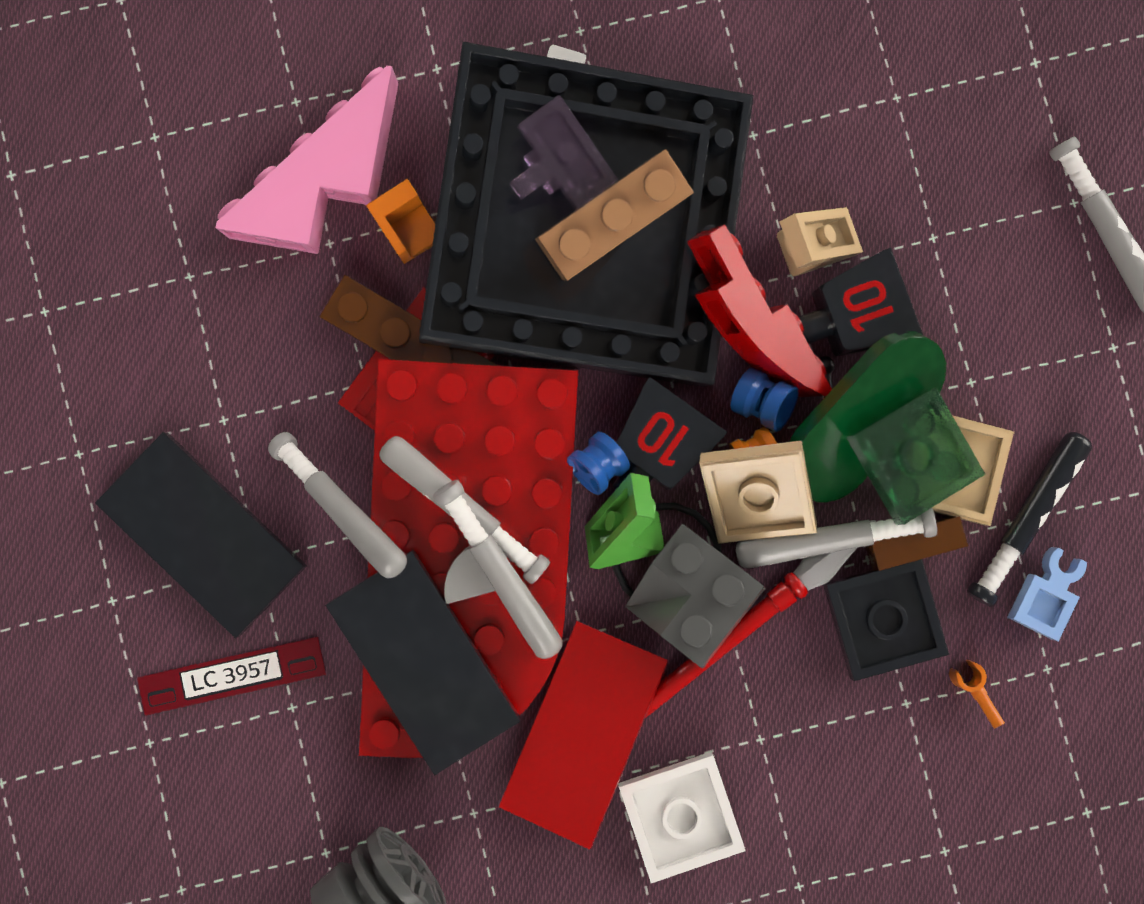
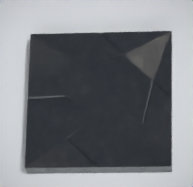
M463 41L419 343L642 378L651 377L655 380L700 387L714 385L721 334L708 318L695 294L710 284L687 241L703 231L721 225H726L729 233L735 236L754 95ZM666 149L694 193L568 281L562 280L535 241V238L650 158ZM486 229L490 230L488 240L485 239Z

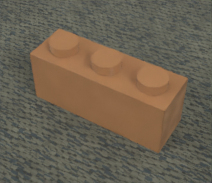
M665 149L535 238V241L560 278L568 281L694 192Z

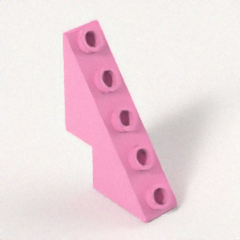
M386 66L384 69L378 67L371 71L361 84L362 89L349 101L342 100L335 104L327 113L326 122L313 134L306 133L299 137L291 146L290 155L277 167L273 165L263 170L254 181L255 187L241 200L237 198L227 203L218 214L219 220L216 223V229L229 239L318 254L329 198L367 205L378 197L398 88V80L392 66Z

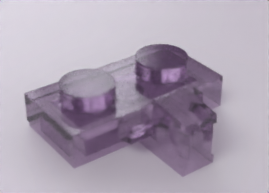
M560 95L517 126L533 149L523 157L530 168L509 183L521 200L542 185L549 195L560 188L576 211L618 180Z

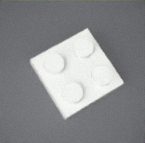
M712 752L618 783L651 883L746 851Z

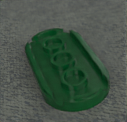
M907 331L908 333L901 335L892 333L884 336L867 350L796 429L789 442L802 441L813 501L831 502L853 492L931 408L942 390L946 376L945 357L937 343L916 331Z

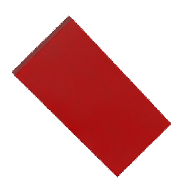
M576 621L501 799L499 808L590 850L593 847L669 660Z

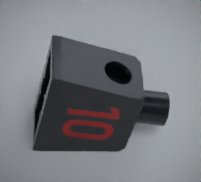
M891 248L877 253L818 287L812 293L817 310L799 316L804 328L803 335L808 344L827 338L835 356L865 352L878 340L892 333L901 335L908 333L907 331H916L923 335Z
M649 377L616 442L627 456L630 468L622 476H618L612 486L617 489L630 473L648 476L649 484L653 480L664 489L671 490L700 461V454L709 452L725 436L727 431Z

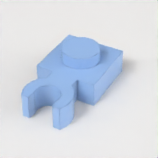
M1050 547L1042 558L1043 577L1041 578L1034 574L1027 575L1007 618L1051 640L1059 641L1080 598L1067 591L1070 583L1082 578L1086 571L1087 562L1082 559H1073L1069 569L1062 572L1058 562L1064 550Z

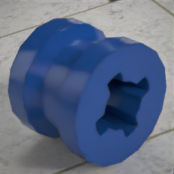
M599 431L588 439V446L583 451L576 450L567 457V463L573 466V475L587 490L596 495L602 494L608 488L609 480L613 476H622L630 468L629 460L620 446L611 437Z

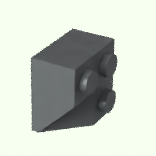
M682 524L651 563L625 607L699 667L704 668L764 591V586Z

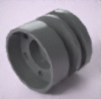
M378 827L371 833L366 840L367 844H359L354 848L351 853L353 866L344 862L337 863L310 890L312 904H447L438 881L424 860L399 835L385 827Z

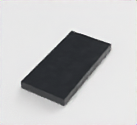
M162 432L95 502L105 514L235 638L240 637L307 567L294 552L180 443L166 432Z
M413 549L405 554L407 564L399 575L393 578H385L376 572L331 600L325 606L433 774L436 775L519 723L520 716L449 604H446L444 596Z

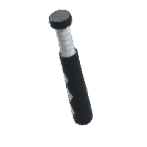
M1069 432L1063 436L1013 522L1000 541L1002 544L1001 549L997 551L996 556L992 559V563L989 564L987 571L984 572L979 582H973L968 587L967 593L971 597L989 607H993L996 604L998 596L995 593L1000 587L1001 582L1005 579V575L1009 573V569L1013 566L1018 556L1024 555L1039 529L1092 450V443L1087 437L1077 432Z

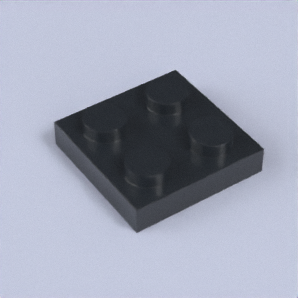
M922 559L880 571H868L823 584L851 680L858 681L950 655Z

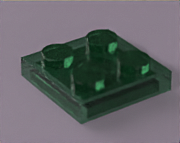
M936 387L927 389L847 437L896 525H905L985 475Z

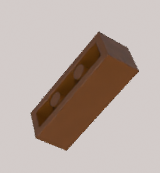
M960 516L936 520L937 535L934 537L926 538L923 533H917L915 535L875 541L874 545L866 546L872 569L880 571L967 547L968 542Z

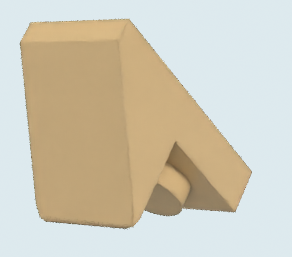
M847 207L795 213L779 221L782 230L777 233V238L792 276H798L863 252Z

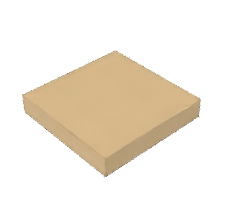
M929 409L909 431L892 501L916 508L931 507L935 513L950 517L960 516L961 520L991 526L1014 431Z
M802 441L700 454L699 464L718 544L817 533V521Z

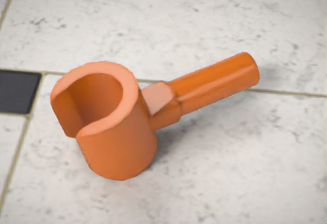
M966 660L973 671V677L967 683L963 682L957 670L951 668L949 677L952 683L971 693L993 728L995 729L1004 724L1005 722L984 688L987 678L984 668L973 661Z

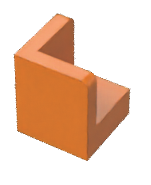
M408 179L366 205L404 264L433 246L436 224L423 206L417 192Z

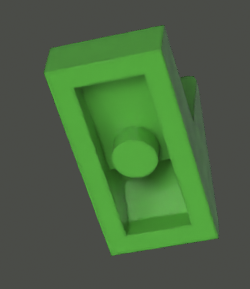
M630 473L585 525L590 568L601 569L656 555L664 548L660 517L656 511L655 501L651 496L648 476Z

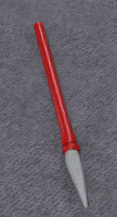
M857 548L803 558L793 573L789 572L784 576V583L780 581L766 594L767 596L744 615L704 668L699 667L691 659H688L660 681L645 719L779 611L783 612L796 603L797 597L803 599L808 595L809 590L828 583Z

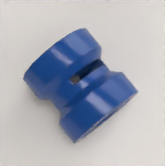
M752 367L742 375L734 389L730 404L731 410L745 418L751 416L759 418L761 425L778 432L786 425L794 411L799 395L798 388L785 381L778 383L770 381L765 372Z

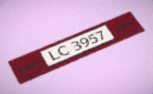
M314 637L137 677L146 716L326 675L319 639Z

